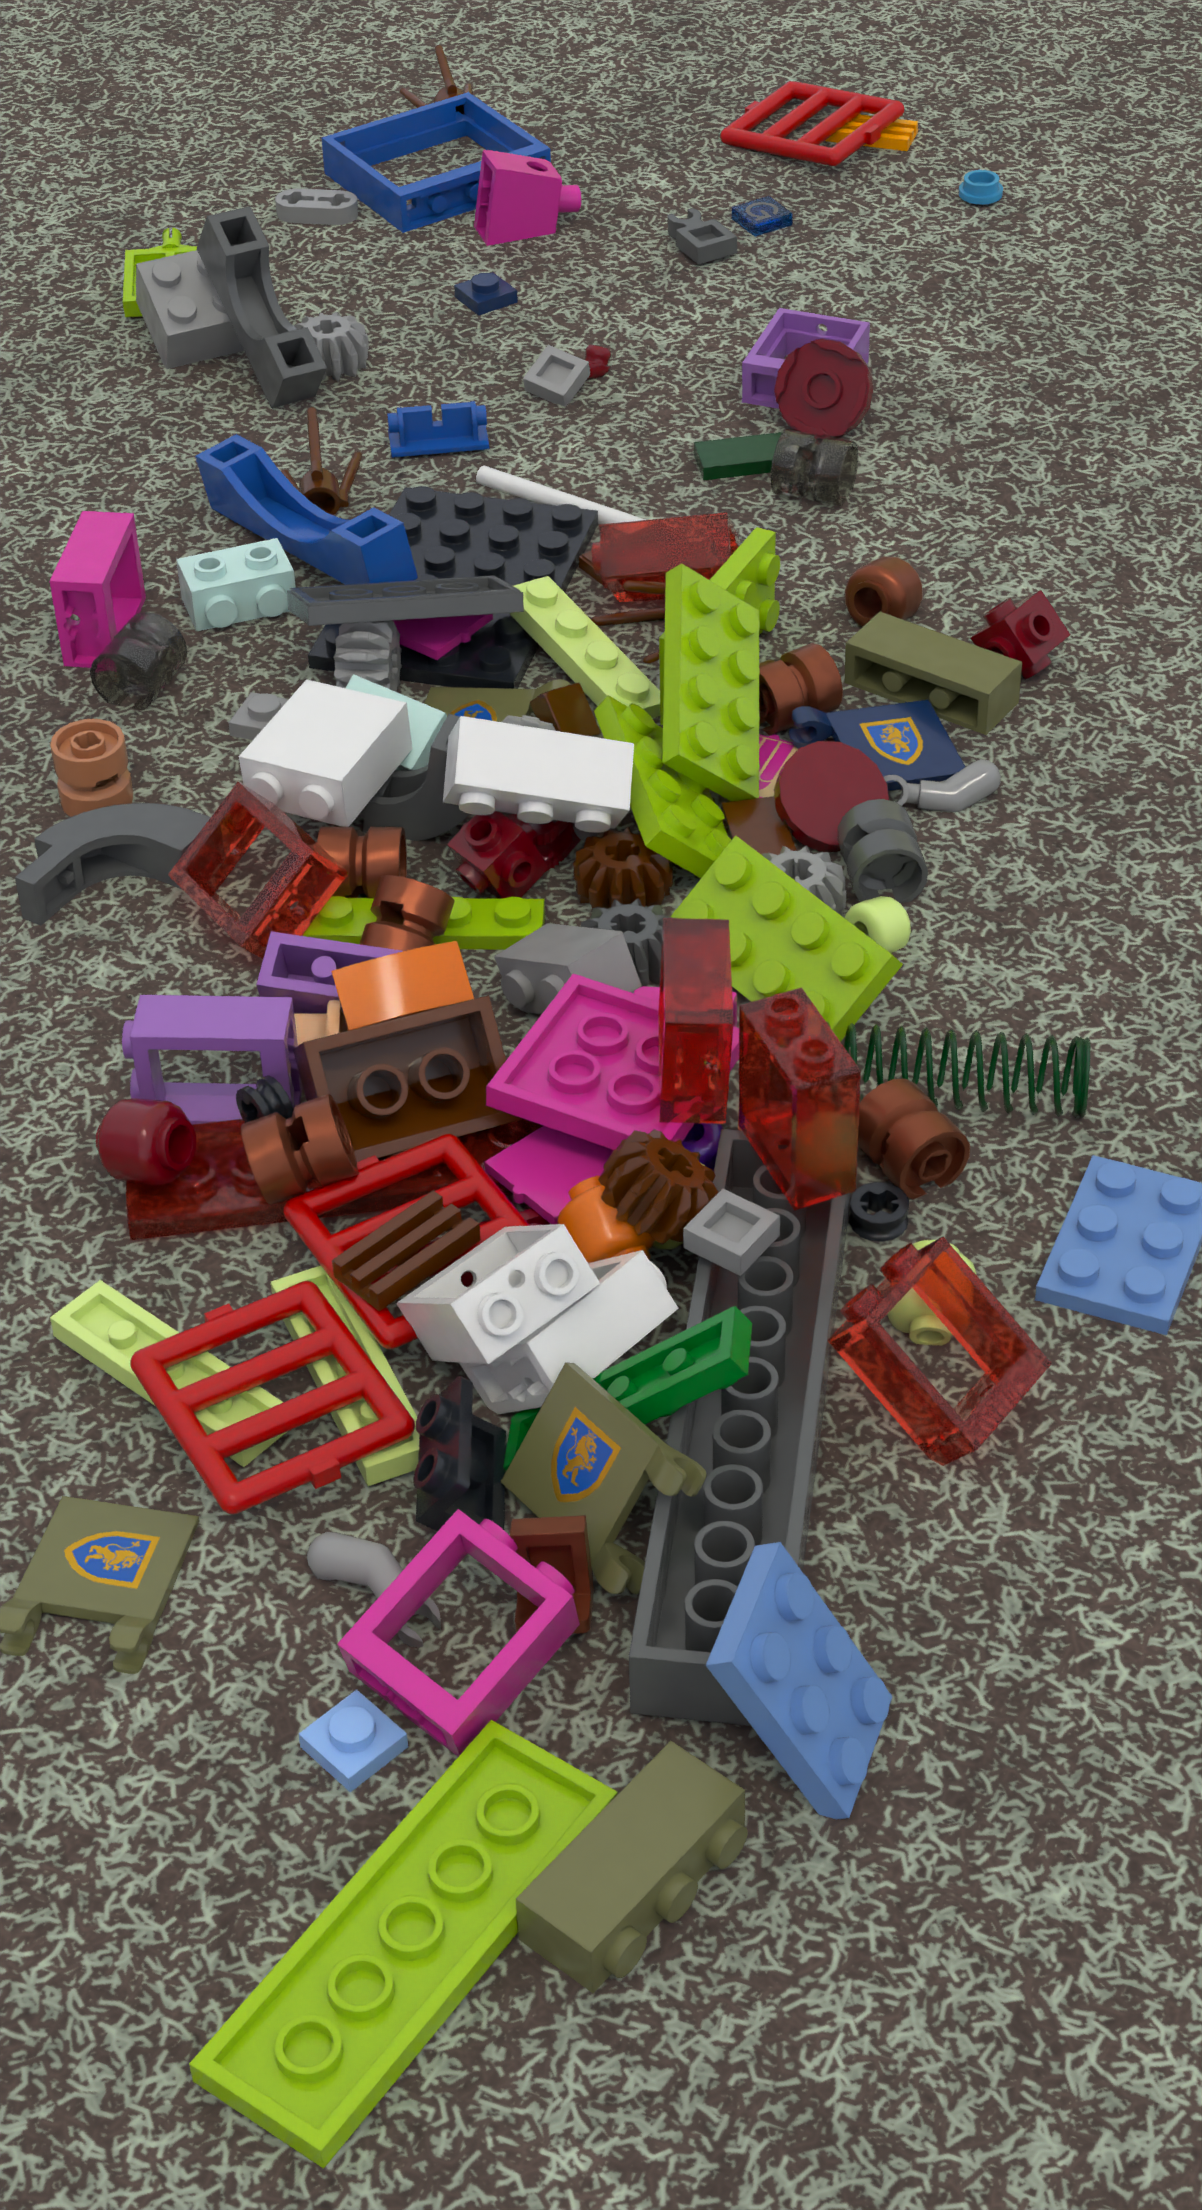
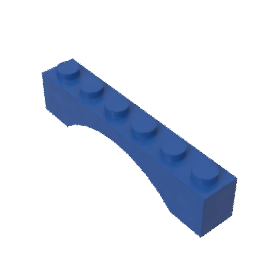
M237 434L195 456L211 509L266 540L278 538L283 550L341 583L348 585L413 581L418 578L403 522L375 507L351 520L341 519L325 512L310 502L290 483L262 447Z

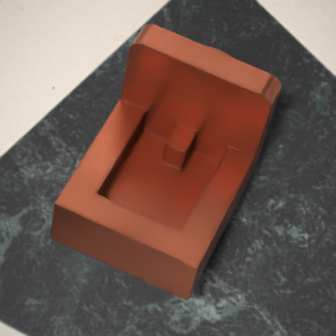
M586 1515L512 1519L510 1537L518 1547L515 1552L535 1568L540 1562L551 1565L571 1583L575 1590L572 1596L580 1623L572 1634L588 1632L591 1629L594 1585ZM517 1592L515 1612L516 1633L538 1609L536 1605L519 1592Z

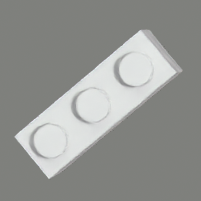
M460 716L448 736L443 803L459 805L461 811L473 815H488L494 811L517 814L519 820L532 824H545L552 820L575 823L577 829L585 832L599 833L608 831L610 828L615 829L630 810L634 743Z

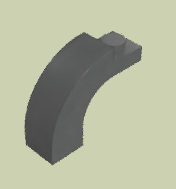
M448 714L431 746L427 766L410 771L395 770L357 816L364 819L362 833H367L370 827H403L406 840L420 841L436 837L453 829L469 815L461 811L459 805L443 803L448 736L460 718L459 716Z
M155 803L120 804L83 812L53 825L34 838L38 858L15 877L23 919L40 926L82 890L109 878L143 876L162 881L184 891H189L222 861L217 819L186 808Z

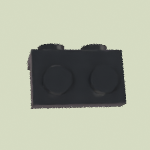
M458 1376L439 1395H431L425 1401L417 1416L416 1431L420 1434L419 1457L413 1477L414 1487L417 1488L416 1522L439 1531L459 1509L477 1524H480L483 1519H489L504 1530L505 1486L501 1483V1480L505 1475L503 1466L506 1454V1430L472 1414L473 1382L461 1376Z

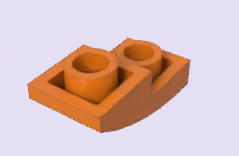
M457 941L398 952L331 971L349 1031L475 999Z

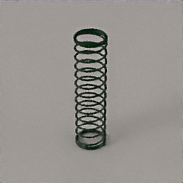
M774 1018L771 1020L768 1039L766 1095L776 1096L777 1098L781 1096L783 1099H787L790 1095L789 1089L785 1092L783 1080L785 1022L781 1018L778 1021ZM801 1020L797 1026L789 1075L791 1079L796 1075L800 1052L803 1092L805 1097H814L813 1091L810 1093L808 1082L806 1023ZM826 1021L821 1030L814 1078L816 1082L820 1077L825 1050L828 1094L831 1097V1101L836 1102L839 1099L838 1092L835 1094L833 1084L831 1026ZM850 1023L846 1030L838 1078L840 1082L845 1078L850 1049L853 1096L856 1103L859 1104L863 1099V1094H859L856 1029L855 1025ZM876 1024L872 1027L863 1081L866 1083L869 1080L875 1048L878 1086L883 1084L881 1030ZM900 1026L896 1031L887 1081L894 1079L899 1047L901 1049L902 1079L908 1080L907 1042L903 1026ZM925 1027L921 1032L912 1082L917 1084L919 1081L924 1047H926L928 1097L937 1107V1098L935 1099L931 1033ZM950 1029L947 1031L944 1040L937 1086L940 1088L943 1085L949 1047L951 1045L953 1101L955 1108L960 1110L963 1108V1104L959 1096L957 1041L955 1031ZM975 1030L969 1041L962 1088L964 1091L968 1086L976 1044L978 1100L981 1111L985 1112L988 1109V1105L985 1102L982 1040L980 1033ZM1003 1032L997 1034L994 1042L986 1088L989 1092L993 1087L1001 1044L1004 1108L1009 1114L1013 1111V1107L1010 1104L1008 1049L1006 1036ZM1025 1033L1018 1047L1011 1090L1013 1093L1017 1090L1026 1045L1029 1108L1032 1115H1035L1038 1109L1035 1104L1033 1048L1031 1037L1028 1033ZM1050 1035L1044 1044L1036 1091L1037 1094L1042 1091L1051 1046L1055 1114L1060 1117L1063 1114L1060 1099L1058 1046L1056 1038ZM1078 1036L1072 1039L1069 1046L1061 1093L1064 1096L1067 1092L1075 1052L1072 1090L1075 1099L1072 1115L1075 1118L1078 1115L1083 1118L1086 1115L1091 1044L1088 1037L1083 1039Z

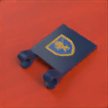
M929 700L828 713L809 706H801L792 711V720L799 729H790L788 736L792 744L798 749L832 736L834 742H842L861 750L878 766L883 776L898 775L907 783L919 784L920 780L945 781L965 768L961 757ZM893 780L886 782L888 791L901 789V786Z

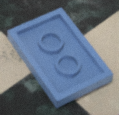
M1093 1155L1036 1285L1035 1300L1167 1335L1202 1245V1183Z
M782 1543L757 1545L752 1551L706 1667L819 1815L833 1819L849 1818L860 1786L866 1777L868 1764L883 1722L888 1715L892 1695Z

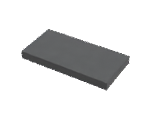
M496 576L299 587L287 590L288 610L308 626L524 612L523 592Z

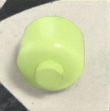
M880 896L859 902L851 906L845 915L846 920L889 953L903 948L909 941L911 926L907 911L901 903L891 897Z

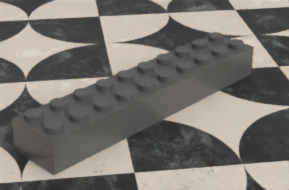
M721 1129L714 1168L716 1175L713 1180L718 1192L725 1189L780 1215V1236L741 1276L701 1256L698 1259L686 1330L736 1306L753 1323L748 1375L740 1378L728 1388L715 1390L682 1406L671 1415L666 1444L696 1461L706 1470L707 1476L695 1497L687 1496L682 1490L676 1496L664 1495L659 1490L657 1492L629 1652L630 1713L751 1726L706 1667V1663L755 1546L781 1542L803 1572L850 1211L853 1140Z

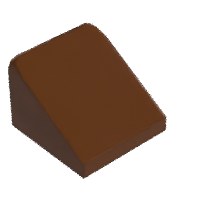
M579 682L547 691L530 701L535 717L539 718L540 721L552 723L556 731L591 737L601 733Z

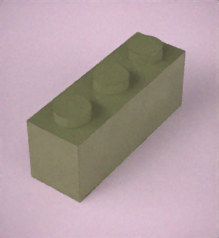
M879 612L846 642L844 683L897 703L929 700L939 718L987 735L1019 703L1021 661L886 613Z
M670 1741L516 1898L519 1940L592 1993L611 1974L617 1978L625 1977L633 1970L642 1957L647 1944L646 1937L663 1919L670 1923L679 1920L689 1909L696 1896L698 1881L713 1865L724 1869L740 1854L748 1835V1830L745 1827V1789Z

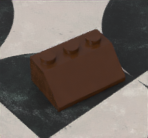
M489 995L303 1042L293 1049L306 1101L329 1093L332 1095L348 1130L357 1162L373 1155L380 1158L403 1152L444 1134H453L459 1137L522 1120V1118L486 1106V1086L506 1061Z

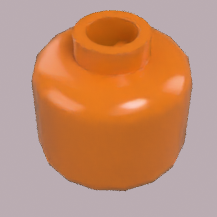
M600 1175L583 1180L569 1190L568 1194L571 1201L559 1212L557 1224L565 1225L588 1263L641 1250L650 1259L648 1250L655 1240L646 1232L639 1236L636 1235L634 1226L627 1221H618L616 1219L617 1208L605 1204L601 1199L605 1186H602L598 1180Z

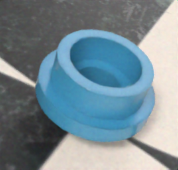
M974 170L966 173L964 182L959 186V197L972 204L984 205L995 203L1003 196V186L999 183V176L988 170Z

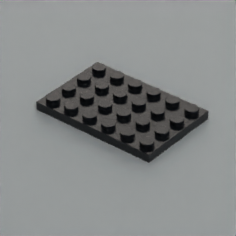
M425 486L405 487L389 514L404 523L418 575L416 580L496 576L514 586L549 576L564 593L579 565V556L584 554L598 526L597 510L581 509L572 504L556 506L532 503L523 498L507 500L483 497L474 492L462 494L434 491L432 488ZM509 613L493 614V620L472 634L469 642H461L438 660L400 644L402 648L400 681L453 688L518 689L539 644ZM328 624L324 626L308 654L309 668L335 671V660L333 658L336 654L335 639L339 636L341 624Z

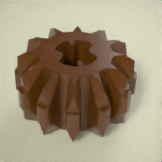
M630 826L624 832L619 833L609 829L604 832L602 838L587 837L584 848L576 851V860L573 863L576 892L579 895L580 903H589L592 910L598 907L611 908L614 900L623 905L632 904L638 898L645 908L646 906L662 905V900L665 896L670 895V887L673 885V868L670 867V860L647 848L641 834L632 833Z
M656 1129L652 1130L649 1134L634 1130L627 1139L622 1140L617 1149L612 1152L605 1162L604 1170L598 1179L600 1184L605 1186L601 1199L605 1204L617 1208L616 1219L618 1221H627L634 1226L636 1235L639 1236L644 1232L649 1233L656 1242L661 1244L666 1243L669 1239L683 1243V1228L719 1192L713 1183L716 1176L712 1169L699 1162L700 1153L690 1152L683 1147L680 1138L674 1141L668 1140L661 1131Z

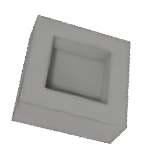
M548 345L523 377L525 391L547 401L566 406L590 376L589 362Z
M251 692L228 722L230 736L254 740L289 699L279 698L273 694Z
M722 1189L683 1228L684 1248L741 1276L780 1236V1215Z

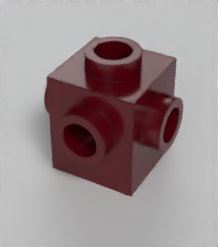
M1039 590L1016 604L1013 603L1011 598H1008L983 615L987 625L970 639L976 646L1021 661V675L1026 680L1052 662L1047 654L1071 634L1042 590Z
M494 811L488 815H475L462 826L460 831L447 844L461 864L455 870L457 875L479 895L487 890L496 898H521L550 868L532 842L537 837L535 830L529 823L519 820L517 814L510 813L507 817L499 811Z

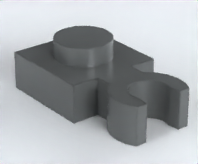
M694 208L687 209L688 219H679L673 214L667 215L669 236L675 238L676 247L697 264L737 253V236L716 219L703 222L700 211Z

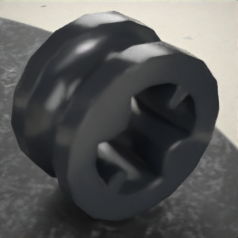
M267 1075L257 1080L256 1089L245 1086L237 1090L236 1093L237 1106L244 1123L275 1112L285 1119L292 1117L294 1110L292 1103L284 1088L274 1077Z
M872 1182L862 1185L851 1195L849 1223L852 1230L860 1237L870 1241L884 1242L894 1240L907 1229L909 1199L903 1190L890 1183ZM885 1208L891 1210V1214L882 1210ZM868 1209L876 1213L871 1215L868 1213Z

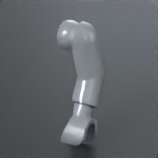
M983 759L974 761L944 782L920 780L919 784L907 783L898 775L883 776L886 782L893 780L901 786V796L895 801L899 805L911 803L917 804L919 809L944 812H958L994 793L1001 783V775L997 766L991 761Z
M325 1532L317 1536L308 1549V1565L317 1579L340 1580L366 1585L377 1599L403 1571L389 1548L385 1545L337 1532ZM428 1598L414 1615L419 1614L427 1617L434 1626L441 1630L439 1609L434 1601ZM404 1624L398 1631V1636L402 1642L411 1647H423V1641L420 1636Z

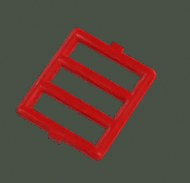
M788 81L761 102L754 101L745 107V114L724 128L720 133V139L724 144L828 166H837L863 145H872L879 140L881 132L900 118L905 108L903 103L897 100L797 81ZM792 99L804 101L763 133L751 132L753 128ZM826 106L839 107V109L798 140L785 138ZM862 112L875 114L832 148L820 146L821 143Z
M453 1134L441 1135L382 1161H379L376 1155L357 1162L358 1175L330 1185L320 1186L288 1200L283 1209L287 1221L378 1343L386 1349H395L418 1339L413 1327L404 1315L394 1318L387 1307L378 1311L336 1279L333 1273L332 1260L426 1195L334 1234L328 1231L318 1216L445 1163L458 1181L435 1190L436 1193L443 1197V1207L446 1208L453 1204L460 1209L477 1202L491 1221L479 1225L481 1239L479 1242L432 1275L443 1271L502 1228L530 1226L463 1143ZM397 1265L394 1266V1267H393L392 1269H390L389 1271H387L386 1273H384L382 1276H380V1277L377 1278L376 1280H374L371 1284H372V1285L375 1284L377 1281H379L380 1279H382L383 1277H385L387 1274H389L390 1272H392L393 1270H395V1269L397 1268Z
M311 1281L300 1282L236 1310H233L228 1303L204 1313L205 1323L136 1351L130 1360L132 1371L221 1509L228 1514H238L308 1482H311L314 1488L317 1489L341 1478L340 1468L408 1439L415 1430V1421L319 1287ZM300 1312H303L315 1329V1332L181 1389L177 1388L165 1370ZM332 1354L347 1374L209 1435L194 1414ZM363 1398L379 1419L376 1422L241 1481L237 1480L224 1460Z

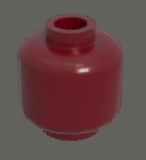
M138 1098L123 1099L110 1107L102 1119L96 1133V1147L101 1164L111 1177L125 1183L163 1185L172 1183L192 1162L196 1151V1134L194 1127L181 1107L172 1102Z

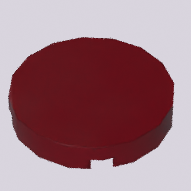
M828 339L810 341L811 343H807L801 348L798 347L788 354L778 370L774 389L776 403L779 404L782 417L788 426L803 436L819 439L844 436L861 423L870 408L874 389L870 369L858 352L840 341Z
M817 741L799 748L781 768L774 787L775 809L782 823L784 820L786 821L787 825L794 831L792 835L801 844L820 852L841 851L837 840L838 825L850 809L867 800H889L887 783L878 766L861 750L842 742Z

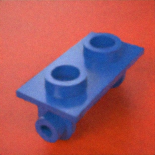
M475 401L441 404L442 421L432 420L431 405L397 407V413H387L391 456L404 457L489 449L485 405L476 406Z

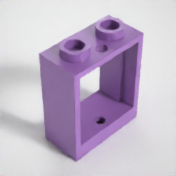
M779 308L742 362V403L779 409L774 392L778 370L783 364L786 355L798 347L801 348L803 345L811 343L810 341L818 339L840 341L858 352L865 363L868 364L870 322ZM819 324H824L827 327V331H822L819 328Z
M140 995L134 1021L126 1020L122 1033L123 1055L125 1059H133L135 1066L131 1074V1098L172 1102L181 1107L194 1128H241L244 1121L236 1102L237 1090L245 1086L256 1089V1084L163 1082L158 1050L260 1051L263 1077L269 1075L281 1084L292 1103L293 1109L295 1105L300 1104L303 1086L293 1049L298 1046L292 997Z

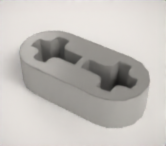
M289 189L278 193L275 197L277 217L284 222L343 225L356 220L358 217L357 196L349 191Z

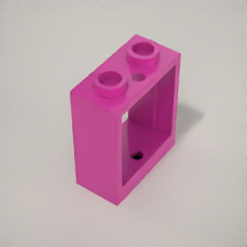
M82 511L51 576L50 587L64 666L116 669L146 599L134 513ZM71 615H77L80 618V620L76 621L71 619Z
M459 1509L337 1643L349 1672L458 1757L490 1720L496 1722L580 1625L572 1596L575 1590L558 1570L545 1562H540L535 1568L515 1552L518 1549L516 1543L500 1526L489 1519H483L480 1524H477ZM469 1554L531 1601L538 1609L457 1700L387 1644L463 1558Z

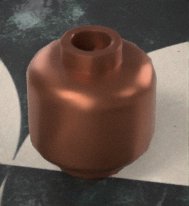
M884 556L858 568L849 578L845 588V605L849 615L862 627L879 612L906 621L918 611L923 598L922 583L918 573L908 562L898 557Z

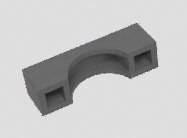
M251 206L207 216L197 251L270 407L273 409L316 396L327 367L308 327L302 329L295 328L285 317L278 303L270 274L269 244Z

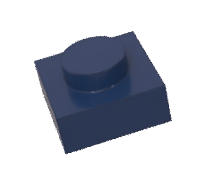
M493 272L479 273L474 275L471 280L454 285L455 298L479 316L518 302L517 290Z

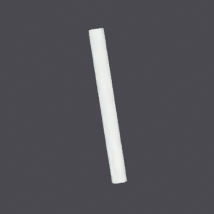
M481 466L476 475V482L478 484L527 499L534 503L556 506L572 504L581 509L597 510L598 524L629 535L654 525L652 521L487 466Z

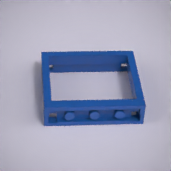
M469 92L321 138L325 174L347 191L354 193L360 201L402 233L475 210L481 161L398 187L372 168V165L464 136H468L486 150L540 158L551 162V151L548 146ZM464 104V114H461L459 111L456 112L455 107ZM411 199L412 204L407 205L406 201Z

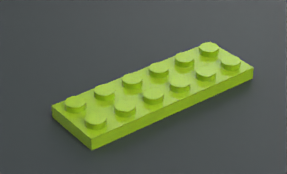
M490 1720L189 2063L193 2082L324 2169L518 1933L516 1898L618 1795V1792L495 1721Z

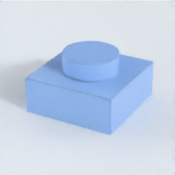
M357 1689L299 1733L300 1747L349 1792H352L408 1748L407 1733Z

